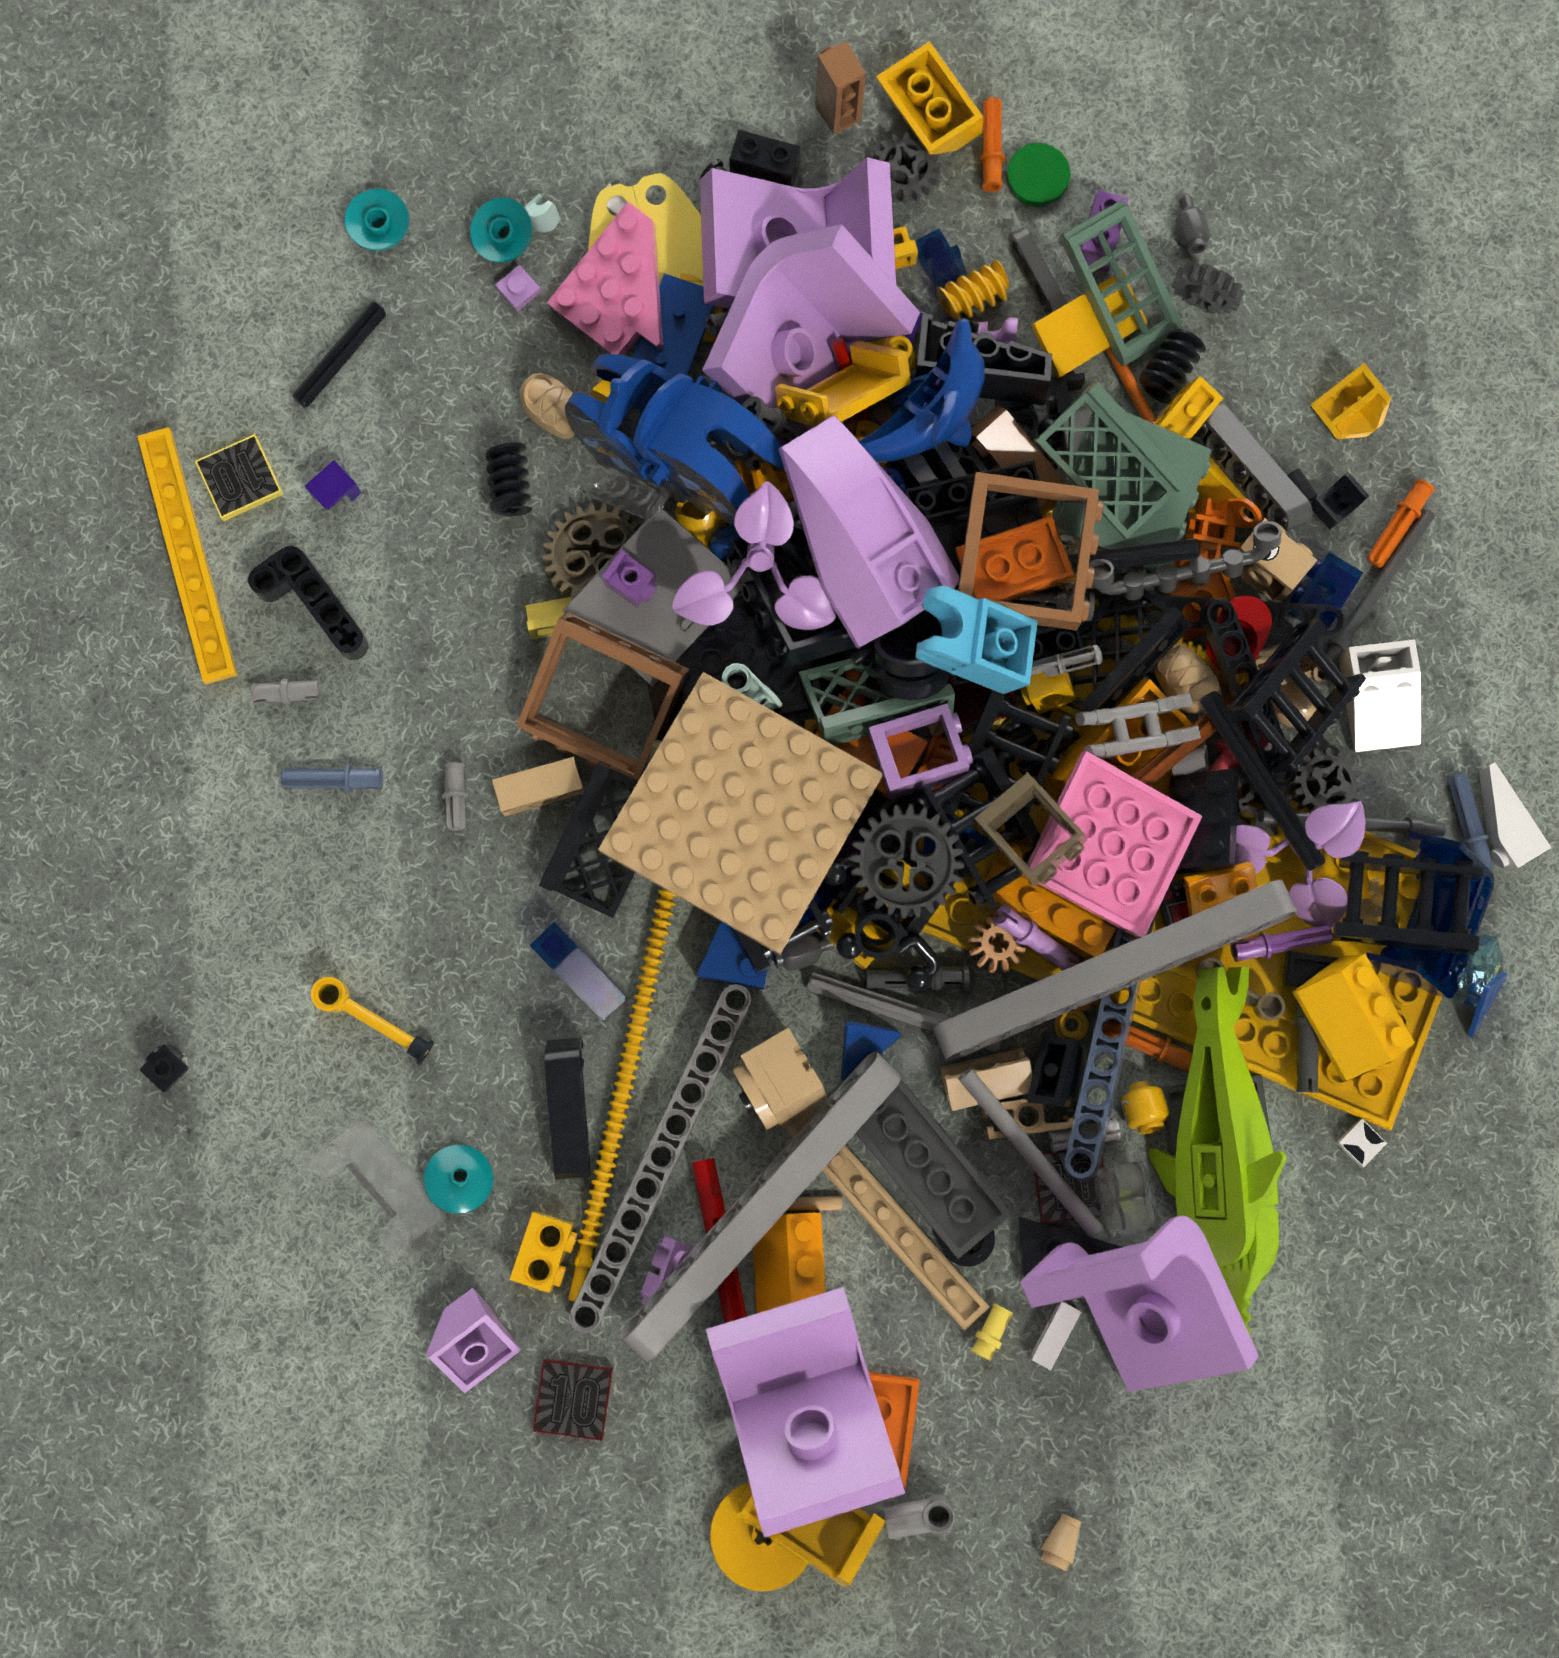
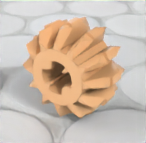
M991 916L985 918L986 928L978 923L973 927L979 936L973 935L968 937L969 943L978 945V947L969 951V955L976 956L980 954L982 956L976 963V966L979 968L986 961L990 962L988 967L989 973L993 974L996 971L997 963H999L1002 972L1006 973L1009 971L1008 961L1015 966L1021 962L1014 953H1025L1026 947L1016 944L1013 935L1003 928L995 926ZM996 936L1000 938V943L1005 945V949L1001 948L998 953L994 952V946L989 944V940L992 941Z

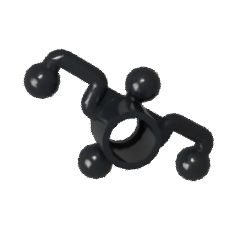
M847 855L840 860L835 859L824 881L829 885L838 886L847 879L848 870L860 866V863L850 860L851 855ZM856 875L859 880L862 879V875ZM865 886L866 889L854 901V908L858 914L855 921V933L841 935L837 940L836 950L845 959H854L862 952L872 958H884L891 954L901 955L913 947L926 962V965L911 967L906 973L905 980L908 987L914 991L921 992L926 990L932 983V977L940 969L941 963L938 955L920 935L909 934L898 920L899 917L902 918L900 908H895L890 916L888 914V906L885 903L880 908L875 909L878 899L875 896L865 900L864 896L868 891L867 886ZM908 909L905 918H909L914 915L913 909ZM872 920H883L891 925V930L887 936L881 939H873L865 934L863 927Z

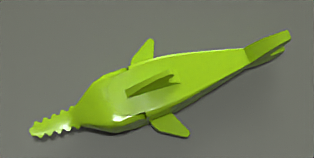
M1224 967L1201 968L1194 993V1015L1197 1033L1181 1109L1176 1157L1159 1148H1151L1148 1155L1164 1187L1172 1196L1176 1197L1177 1217L1186 1216L1190 1218L1203 1232L1250 1335L1252 1331L1247 1325L1252 1319L1247 1311L1248 1307L1251 1306L1250 1298L1275 1264L1279 1248V1213L1275 1209V1205L1279 1204L1277 1181L1286 1162V1154L1283 1151H1273L1270 1133L1260 1100L1233 1029L1246 1002L1249 986V967H1229L1227 973H1225Z

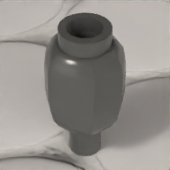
M1184 196L1179 200L1181 211L1176 217L1178 239L1189 254H1199L1207 248L1206 243L1210 238L1209 226L1203 212L1199 208L1194 207L1192 197Z
M807 935L785 947L781 955L773 953L772 957L776 968L784 967L787 970H797L816 963L821 953L834 949V945L827 939H817L813 935Z

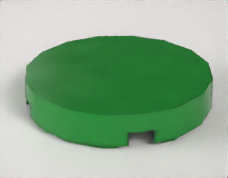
M1044 143L1027 144L1018 149L1010 159L1006 173L1007 183L1013 196L1023 204L1033 207H1043L1045 204L1060 200L1067 190L1071 176L1069 162L1063 153L1054 146Z

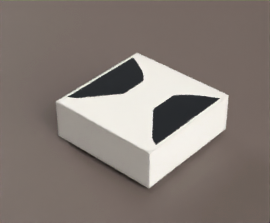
M1358 1119L1336 1144L1361 1168H1364L1387 1142L1363 1119Z

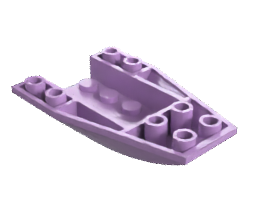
M835 415L779 448L821 587L856 648L903 625L925 610L923 608L924 592L927 589L938 586H946L952 589L956 587L960 577L929 521Z

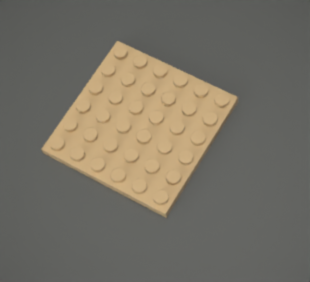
M703 672L598 851L781 955L880 782L883 773Z

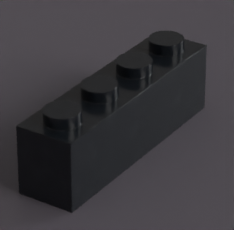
M922 312L914 379L928 374L935 367L948 344L956 324L955 322L949 321L947 325L933 320L934 315ZM981 331L980 335L971 332L972 342L984 359L985 381L979 398L1035 405L1045 404L1051 381L1052 354L1013 341L1006 344L994 339V335Z

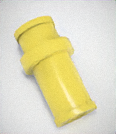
M993 1303L982 1330H977L974 1336L977 1340L971 1351L991 1361L995 1350H999L1002 1345L1000 1339L1014 1313Z

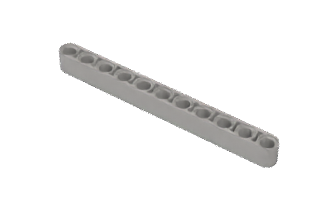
M1283 880L1270 882L945 1020L933 1027L934 1034L945 1060L958 1059L1289 919L1297 913L1296 907Z
M732 984L726 987L716 1003L570 1311V1324L577 1332L590 1333L603 1320L748 1013L751 997L749 991L742 985ZM737 991L744 995L746 1001L742 1008L734 1010L727 1006L726 998L730 993ZM724 1022L730 1026L731 1034L726 1040L718 1041L713 1038L711 1030L716 1023ZM703 1053H710L716 1058V1066L710 1072H702L697 1067V1059ZM688 1084H695L701 1089V1098L696 1103H686L682 1098V1091ZM674 1115H680L686 1120V1129L680 1135L671 1134L667 1128L668 1120ZM660 1146L667 1147L672 1156L670 1163L664 1167L656 1165L652 1158L654 1150ZM643 1178H650L656 1184V1193L651 1198H644L638 1192V1183ZM628 1210H635L641 1216V1225L635 1230H630L623 1224V1215ZM612 1242H619L626 1248V1256L622 1261L616 1262L609 1258L607 1250ZM603 1274L610 1279L611 1287L607 1293H598L594 1290L592 1281L596 1275ZM581 1307H590L595 1312L596 1318L592 1325L586 1326L579 1322L577 1313Z
M873 1052L864 1058L632 1316L621 1330L619 1339L644 1361L652 1360L892 1093L901 1081V1074L878 1052Z

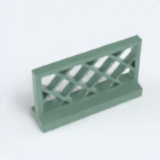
M1099 382L1091 383L1082 392V395L1034 440L1076 486L1089 488L1082 480H1090V488L1096 489V480H1114L1113 501H1103L1102 515L1125 539H1128L1176 492H1180L1190 483ZM1085 403L1093 412V427H1074L1075 412ZM1069 418V427H1060ZM1098 419L1106 426V428L1098 427ZM1055 431H1069L1068 451H1055L1046 440ZM1074 431H1092V452L1073 451ZM1098 431L1111 432L1116 437L1115 452H1097ZM1121 444L1128 450L1129 453L1121 452ZM1059 455H1068L1067 463ZM1073 455L1091 456V476H1078L1073 471ZM1097 456H1115L1114 477L1096 476ZM1121 456H1133L1138 461V477H1120ZM1144 469L1151 477H1144ZM1120 481H1138L1137 501H1119ZM1156 481L1165 492L1155 502H1144L1143 482ZM1105 505H1113V513ZM1119 505H1137L1136 520L1128 528L1118 520ZM1142 505H1151L1142 513Z
M875 656L859 666H856L850 658L799 672L801 685L820 730V738L832 745L868 737L869 727L947 703L951 714H953L955 693L951 684H947L938 694L931 697L911 701L891 698L885 695L882 689L877 692L863 686L869 676L876 679L874 669ZM856 670L863 673L858 683L843 678L844 672ZM823 678L831 683L824 692L812 687L810 681ZM836 685L852 690L847 701L831 695ZM858 693L874 700L871 705L863 707L853 704ZM826 702L842 708L839 713L825 717L821 711Z

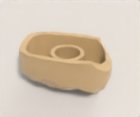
M543 373L532 374L524 380L520 387L519 398L526 415L534 423L559 438L569 439L575 435L565 414V404L573 393L560 381Z
M1178 645L1169 650L1155 665V676L1167 697L1190 692L1193 706L1179 709L1183 714L1206 713L1200 700L1212 691H1217L1220 696L1222 694L1219 681L1211 668L1185 645Z

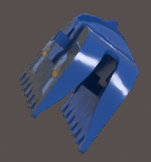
M602 354L596 358L591 366L593 375L611 382V392L606 403L577 392L573 393L565 404V414L572 430L602 468L609 472H613L616 469L625 478L635 483L639 479L655 492L660 493L663 489L680 503H685L688 500L697 509L706 514H710L713 511L731 525H734L738 507L750 494L738 471L721 453L708 444L707 436L721 445L727 441L736 450L745 455L752 451L762 461L785 469L779 452V448L782 445L765 424L738 402L720 393L722 389L716 381H712L710 385L703 376H700L695 383L691 377L681 373L673 377L664 368L647 360H638L617 354ZM635 403L637 408L643 413L632 441L617 429Z

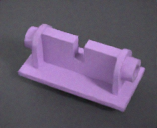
M664 1236L662 1242H658L651 1265L660 1268L661 1271L659 1275L648 1272L640 1292V1296H643L642 1304L650 1298L692 1251L693 1246L677 1242V1240Z

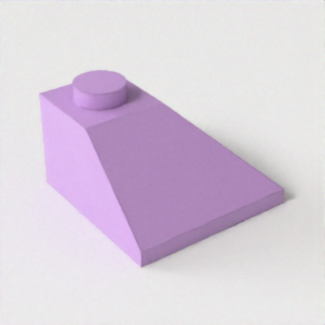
M471 1288L443 1310L426 1354L459 1389L466 1393L520 1352L521 1349L489 1304Z

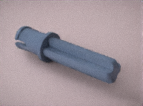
M347 765L346 769H284L281 773V785L285 789H346L347 792H352L353 789L381 790L383 787V771L381 768L353 769L351 765Z
M1467 774L1451 776L1448 778V783L1464 837L1461 843L1466 845L1469 859L1475 863V867L1484 868V871L1494 869L1486 841L1489 839V835L1484 834L1469 777Z

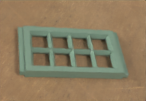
M1123 199L1060 235L1062 238L1061 243L1109 345L1121 366L1129 364L1167 339V335L1171 330L1183 329L1181 326L1182 321L1129 206L1125 204ZM1121 223L1129 242L1111 251L1103 232ZM1097 236L1106 256L1088 266L1079 246ZM1133 249L1141 268L1124 278L1115 258ZM1109 263L1118 282L1100 292L1092 272ZM1145 275L1153 294L1135 303L1127 285ZM1122 289L1130 308L1112 318L1104 298ZM1157 301L1164 320L1147 329L1139 310ZM1134 315L1142 333L1124 343L1116 325Z

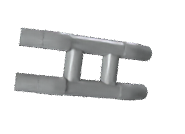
M1190 692L1156 699L1155 701L1077 713L1076 723L1079 726H1095L1112 722L1116 739L1114 742L1088 745L1084 748L1083 752L1087 751L1103 759L1160 747H1170L1200 739L1198 725L1162 733L1157 716L1158 714L1193 706ZM1143 716L1148 736L1130 739L1125 720Z

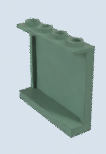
M1125 411L1190 483L1180 492H1176L1128 539H1125L1102 515L1100 522L1095 521L1093 534H1099L1097 548L1109 550L1179 541L1187 527V523L1184 520L1188 510H1191L1197 502L1199 492L1196 490L1200 479H1203L1209 471L1211 461L1208 459L1212 450ZM1093 412L1086 427H1093ZM1098 419V427L1106 428V426ZM1092 431L1084 432L1077 452H1092ZM1098 431L1097 452H1115L1116 437L1111 432ZM1121 444V452L1129 453L1128 450ZM1075 455L1073 471L1078 476H1091V456ZM1097 456L1096 476L1114 477L1115 456ZM1121 456L1120 477H1138L1139 463L1133 456ZM1144 469V477H1151ZM1068 477L1066 478L1065 485L1076 486ZM1082 480L1090 488V480ZM1096 480V489H1099L1098 498L1101 501H1113L1114 480ZM1120 481L1119 501H1137L1138 481ZM1156 481L1143 482L1144 502H1155L1165 492ZM1057 501L1052 517L1059 535L1066 534L1080 540L1085 504ZM1105 505L1113 513V505ZM1119 505L1118 520L1126 528L1136 520L1137 505ZM1142 505V513L1151 505ZM1173 562L1143 565L1140 567L1149 570V573H1153L1161 565H1172Z

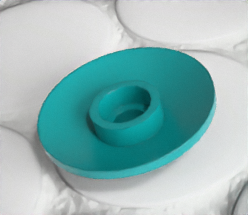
M370 189L352 199L346 209L344 221L347 233L354 243L367 250L383 251L394 247L404 238L409 228L410 217L404 201L398 195L385 189ZM381 220L385 222L380 228L373 227L376 221Z
M504 197L495 198L484 203L475 213L470 227V236L474 248L483 258L494 263L510 262L522 255L531 241L533 232L532 220L528 211L519 202ZM505 229H509L510 232L508 236L502 239V231Z
M452 1145L441 1149L429 1160L424 1172V1188L427 1196L436 1207L452 1214L468 1213L480 1207L488 1198L493 1186V1171L490 1163L481 1152L466 1145ZM456 1171H462L466 1175V1180L457 1182L453 1174Z

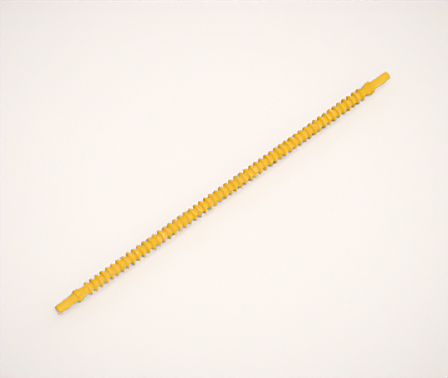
M664 888L658 890L661 897L655 900L659 905L658 908L653 909L656 917L651 919L654 926L649 928L652 936L647 937L650 945L646 946L645 950L648 951V954L642 957L645 965L640 966L643 974L638 976V979L641 980L640 985H636L639 993L633 996L637 999V1002L631 1005L634 1013L629 1014L632 1022L627 1024L630 1032L625 1033L628 1041L622 1044L626 1049L625 1052L620 1053L623 1061L618 1063L621 1071L616 1072L619 1080L613 1083L617 1086V1089L611 1092L614 1096V1101L609 1102L612 1110L607 1111L610 1119L605 1121V1125L608 1128L602 1132L605 1135V1140L600 1141V1144L603 1145V1149L598 1151L601 1158L595 1162L599 1165V1168L593 1171L596 1174V1179L591 1180V1183L594 1184L593 1190H589L592 1198L586 1201L590 1207L584 1210V1213L587 1214V1219L582 1220V1223L585 1224V1228L580 1230L583 1237L577 1241L580 1244V1249L573 1263L576 1266L568 1300L571 1301L576 1300L588 1275L589 1268L591 1269L593 1249L598 1247L595 1239L601 1236L597 1230L598 1227L603 1226L600 1223V1218L605 1217V1214L602 1213V1209L607 1207L604 1199L610 1196L606 1191L607 1188L612 1187V1184L609 1183V1178L614 1177V1174L611 1173V1169L616 1167L613 1160L619 1157L615 1151L616 1148L621 1147L618 1144V1139L623 1138V1135L620 1134V1130L625 1128L622 1120L628 1117L624 1114V1111L630 1108L627 1100L632 1098L629 1095V1090L634 1089V1086L631 1085V1081L636 1079L633 1072L639 1069L636 1065V1060L641 1059L638 1056V1051L643 1050L640 1042L645 1040L642 1033L647 1031V1027L644 1024L650 1020L647 1017V1012L652 1011L649 1003L654 1002L651 994L656 992L653 985L658 983V979L655 976L661 972L658 969V964L663 963L660 955L665 954L662 946L667 944L664 937L669 935V931L666 930L667 926H671L668 918L674 915L671 912V907L676 906L673 898L678 896Z

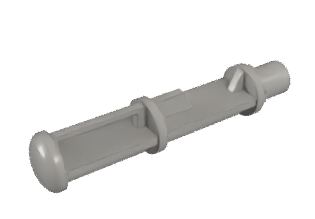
M1094 644L1033 661L1031 676L1044 673L1047 677L1099 665L1102 662V652ZM1092 648V652L1069 657L1066 659L1063 658V656L1069 655L1072 653ZM1093 659L1095 660L1094 663L1066 670L1067 666L1082 663Z

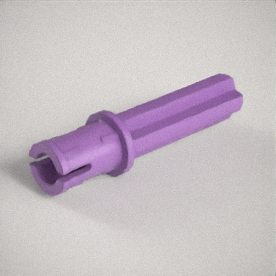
M1326 925L1274 935H1267L1265 932H1261L1259 936L1240 939L1230 943L1231 955L1234 957L1235 962L1256 957L1269 959L1271 954L1330 944L1333 942L1332 929Z

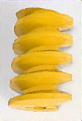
M993 260L990 266H981L979 272L973 270L968 273L967 277H958L956 283L952 281L947 282L945 289L937 287L936 293L946 314L952 317L955 322H958L961 319L960 312L962 311L968 318L972 317V306H975L979 312H983L984 300L991 307L995 306V295L1001 301H1006V290L1009 287V281L1001 263Z

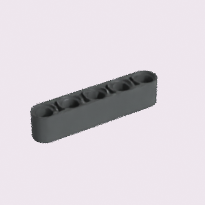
M1220 402L1193 435V438L1200 445L1212 450L1210 453L1211 459L1242 495L1259 508L1263 519L1266 518L1268 521L1278 523L1286 532L1308 522L1312 517V506L1309 500L1229 408Z

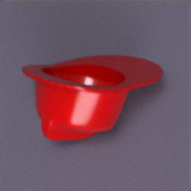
M1249 595L1239 596L1229 602L1235 608L1252 655L1256 661L1270 634L1272 627L1271 613L1267 605L1259 598ZM1223 609L1215 621L1217 624H1221L1225 619ZM1227 637L1223 641V650L1226 654L1233 656L1237 651V643L1231 637ZM1207 640V656L1212 665L1220 671L1209 640ZM1240 668L1236 674H1241L1246 670Z

